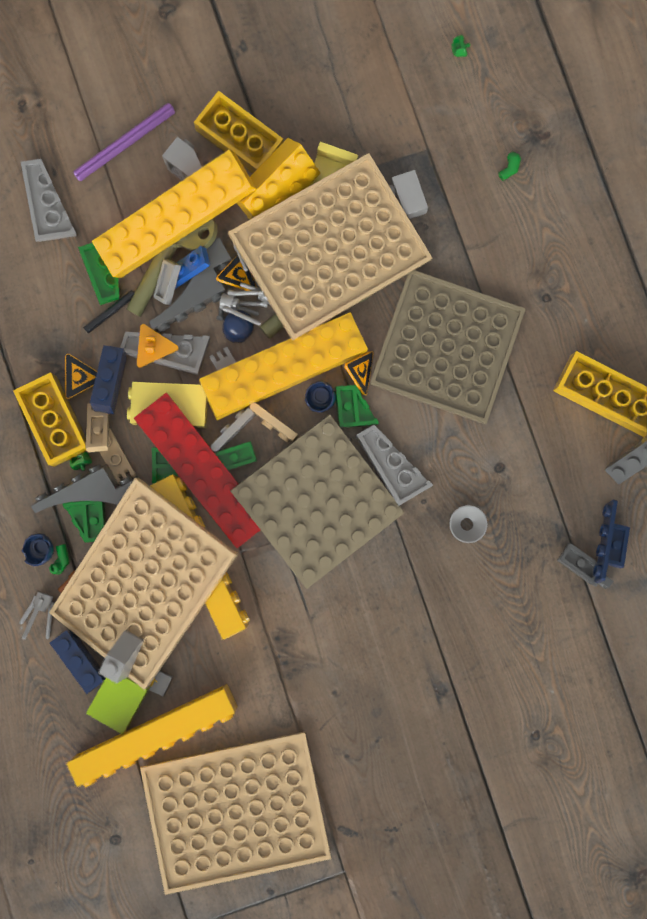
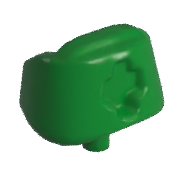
M459 35L453 39L452 52L455 57H466V48L470 47V43L465 44V37Z
M83 452L70 459V467L73 470L81 469V471H85V466L92 464V459L87 452Z

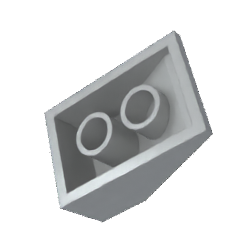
M177 137L162 157L167 169L183 181L201 169L202 166L193 149L194 146L188 140H181Z

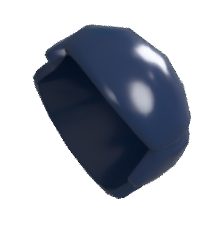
M237 310L238 312L251 317V315L245 312L244 310ZM231 313L225 317L223 322V334L226 339L233 343L244 342L254 330V323Z
M317 381L306 389L305 402L311 411L322 413L328 411L334 405L336 394L329 383Z
M37 533L30 535L25 540L21 550L25 556V563L31 566L45 564L52 558L54 546L48 536Z

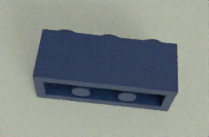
M103 345L90 404L96 412L115 413L127 360L124 348Z
M70 629L64 631L50 642L52 648L86 694L104 682L106 677L99 673L101 667L80 638Z

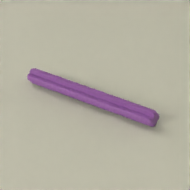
M170 103L165 104L73 172L75 177L82 181L175 113Z

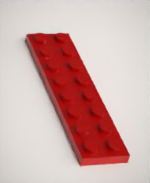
M167 392L133 418L236 548H239L260 531V528L230 491L239 483Z

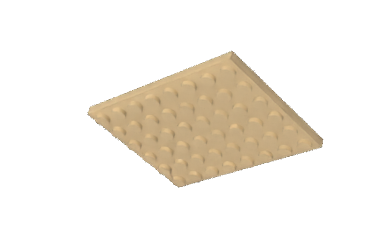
M369 153L228 232L229 237L292 341L433 259Z
M135 478L49 613L104 658L125 630L143 639L144 641L128 677L145 690L162 668L238 553L140 478Z
M305 731L145 765L140 768L165 895L331 859Z

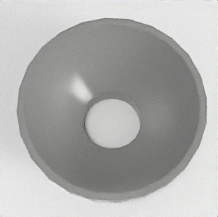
M465 505L456 509L451 515L449 522L450 531L453 536L464 543H474L480 540L486 533L488 525L483 511L471 505ZM464 518H469L473 523L472 528L468 531L461 527V521Z

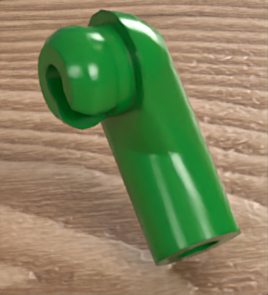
M510 152L507 155L508 167L498 172V176L502 181L519 171L521 157L518 153Z
M66 544L56 546L58 558L54 564L49 566L52 574L58 575L63 573L70 562Z

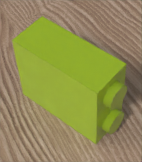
M106 677L86 714L123 735L150 687L144 690L129 677L118 683Z

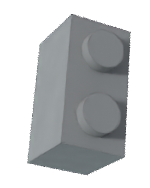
M412 170L392 177L389 187L407 217L412 219L426 214L428 205L416 171Z

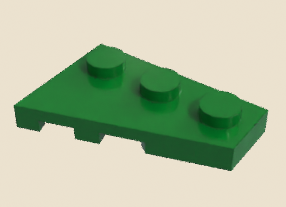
M90 243L78 247L99 305L119 300V278L111 275L94 244Z

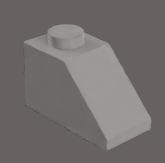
M125 630L107 653L99 673L115 683L127 678L144 640Z

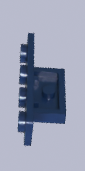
M613 499L605 504L603 508L604 523L599 531L601 542L596 550L598 561L593 569L595 583H601L606 580L608 565L617 568H623L625 565L630 527L614 523L618 500Z

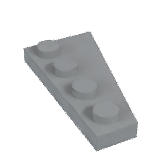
M42 160L21 161L36 242L77 236Z
M125 332L120 348H124L126 355L137 358L140 332ZM163 334L162 336L178 345L179 349L153 363L198 375L210 336L203 335V337H197L193 335L176 336Z
M375 425L356 435L357 440L398 506L433 486Z

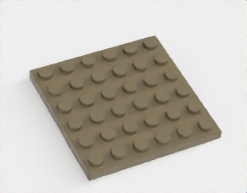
M413 270L408 273L370 385L486 425L526 309Z
M331 415L325 417L230 490L306 589L404 514V511L397 505L394 498Z

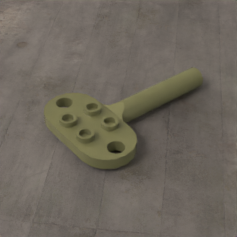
M214 218L154 256L126 310L141 317L156 289L163 260H171L178 248L183 247L194 251L200 246L207 249L213 244L218 233L217 223ZM209 230V236L206 239H202V233Z

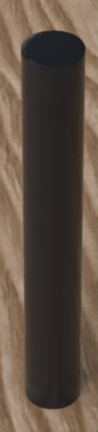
M129 291L83 328L88 334L129 303L134 295L133 291Z

